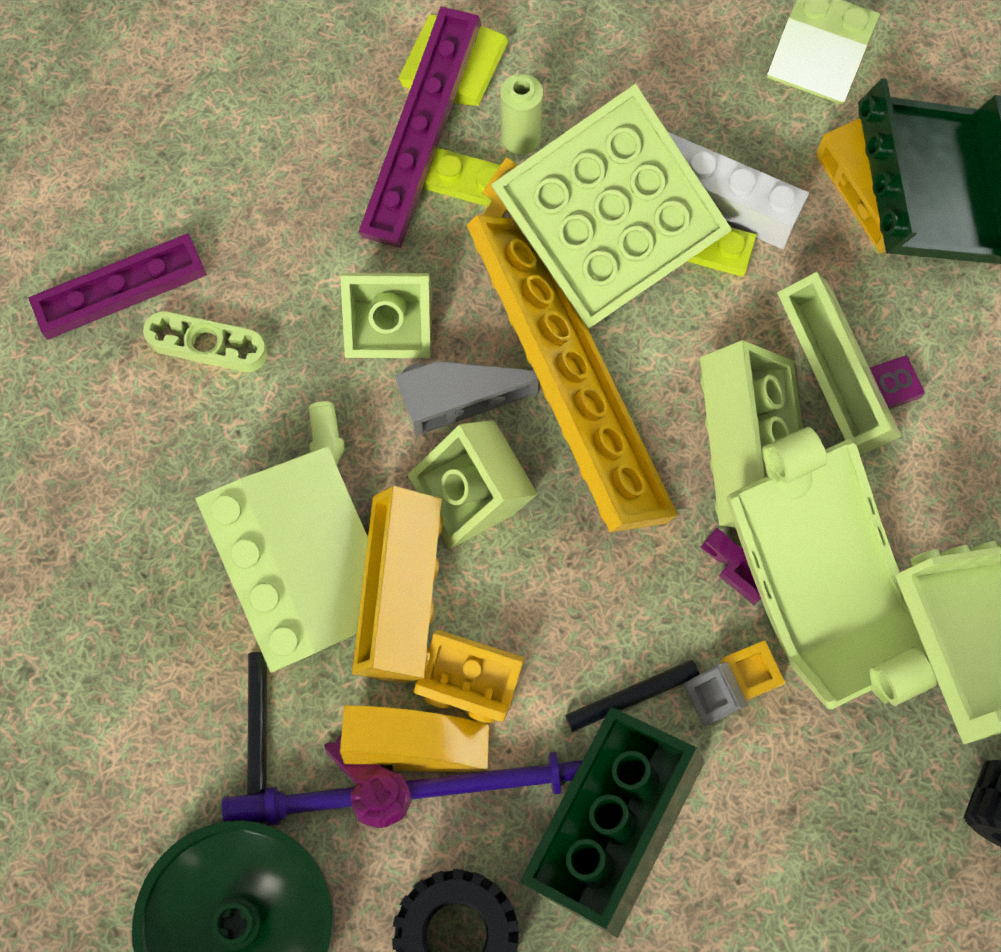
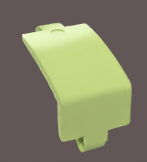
M805 427L764 446L762 453L768 476L730 493L727 496V501L759 595L780 647L792 669L828 709H834L871 690L884 704L890 702L892 705L897 706L934 688L937 685V679L895 575L900 573L883 528L857 445L851 440H845L825 449L817 433L812 428Z

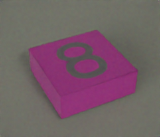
M907 355L870 367L889 409L918 400L925 394Z

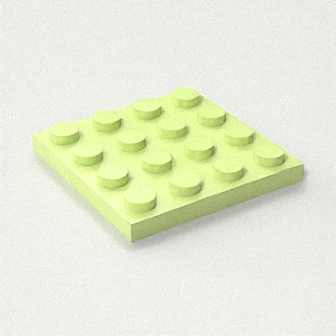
M636 83L491 184V187L588 329L732 230Z

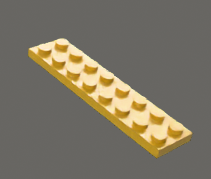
M476 215L466 225L474 241L475 249L486 266L491 277V283L498 292L507 311L509 322L514 327L521 341L526 358L535 371L543 388L544 397L557 418L562 435L571 448L580 468L581 476L586 481L598 506L599 514L606 523L609 532L662 525L670 522L678 514L587 326L555 282L513 218Z

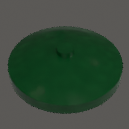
M226 821L211 824L195 830L178 840L151 868L139 891L132 919L133 951L330 952L335 928L333 898L321 867L312 854L293 837L268 825L250 821Z

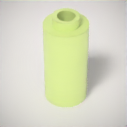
M515 74L508 77L500 89L501 140L507 150L522 155L533 152L541 143L543 88L535 77L528 74Z

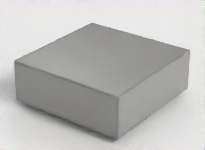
M728 662L721 663L684 683L704 726L715 723L748 706Z

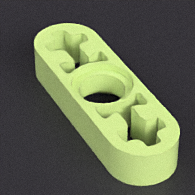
M167 311L154 313L146 320L143 326V335L155 352L242 372H252L259 369L267 359L268 353L263 338L256 331ZM166 325H169L173 333L184 336L185 345L182 347L183 343L180 338L173 335H165L163 341H160L155 332L157 330L163 331ZM211 333L217 336V343L213 349L206 352L195 349V341L200 335ZM229 337L228 340L232 347L244 349L247 343H252L256 353H248L246 359H242L238 350L226 347V338Z

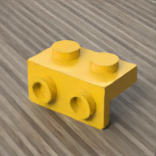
M437 629L433 633L428 651L430 653L428 667L424 672V678L416 682L414 693L423 696L424 701L434 707L446 709L454 706L469 711L468 715L480 722L494 723L495 720L504 722L513 701L525 657Z

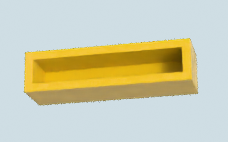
M394 485L373 496L352 675L398 684L424 678V672L430 660L429 648L427 647L428 632L435 611L432 602L433 582L439 570L436 552L438 537L443 528V517L440 514L442 498Z

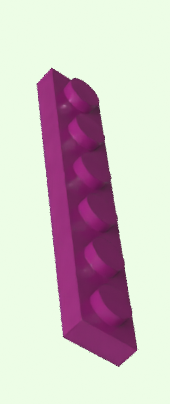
M440 7L358 231L362 238L398 248L402 247L482 24L479 15Z

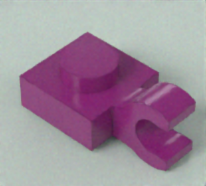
M716 528L700 548L716 561L726 565L719 574V577L755 605L761 597L743 548H740L724 532Z

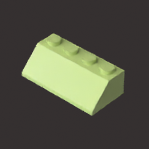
M744 340L700 357L702 373L700 383L704 391L705 425L709 434L711 451L710 468L714 477L716 494L715 511L718 516L719 526L736 530L727 496L768 476L762 453L764 446L803 429L794 361Z

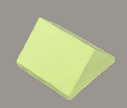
M341 273L345 358H431L433 298L429 273Z

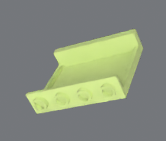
M990 541L972 549H969L968 545H962L945 551L940 554L938 549L921 553L910 559L912 567L896 574L895 577L962 743L965 745L1001 734V544L997 545L996 541Z

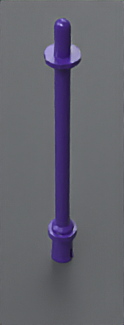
M549 752V764L409 780L406 783L412 800L550 783L552 791L556 795L561 794L560 782L572 781L583 760L558 763L556 752ZM275 786L267 787L265 793L232 797L224 796L222 799L223 822H267L268 826H278L281 820H284L288 814L352 807L350 795L354 787L286 795L282 791H278V788Z

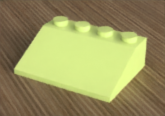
M328 446L241 478L195 498L270 673L357 634L368 536Z

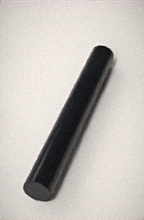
M262 652L248 653L247 795L265 793L267 788V663Z
M689 660L565 715L571 732H575L604 719L610 707L619 711L625 710L684 684L698 676L699 671L694 661Z

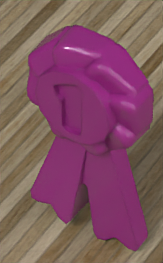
M342 734L338 736L336 742L324 745L326 753L356 783L350 797L353 811L359 822L372 827L383 828L403 819L409 809L412 798L408 785L401 774L383 768V765L344 764L340 753Z

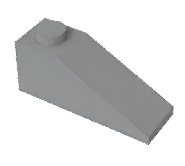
M436 361L430 364L416 363L410 365L401 374L395 375L398 391L415 436L538 394L539 380L533 370Z

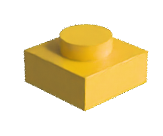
M765 640L725 656L720 660L721 663L728 662L746 701L785 684Z

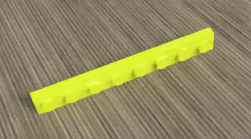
M437 148L424 183V189L488 207L492 200L484 196L482 192L501 165ZM731 228L732 230L687 262L744 277L757 234Z

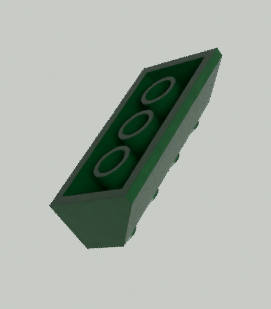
M610 707L519 882L574 915L618 938L705 763L697 747Z

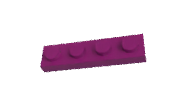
M189 233L30 296L28 299L41 333L49 340L204 277L207 274Z

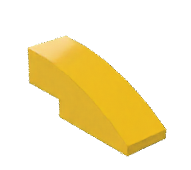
M344 705L340 753L344 764L392 765L393 771L485 772L488 771L489 724L409 709Z

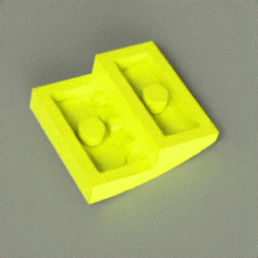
M437 15L428 16L398 77L400 83L405 88L411 89ZM484 26L480 27L453 104L479 106L509 42L505 35Z

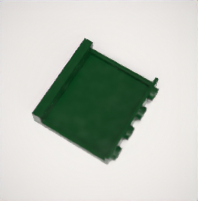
M881 78L858 101V115L862 123L866 144L865 152L869 160L873 181L872 188L876 197L880 218V231L883 234L886 253L1001 264V96L994 95L979 109L895 98L890 96L887 79Z

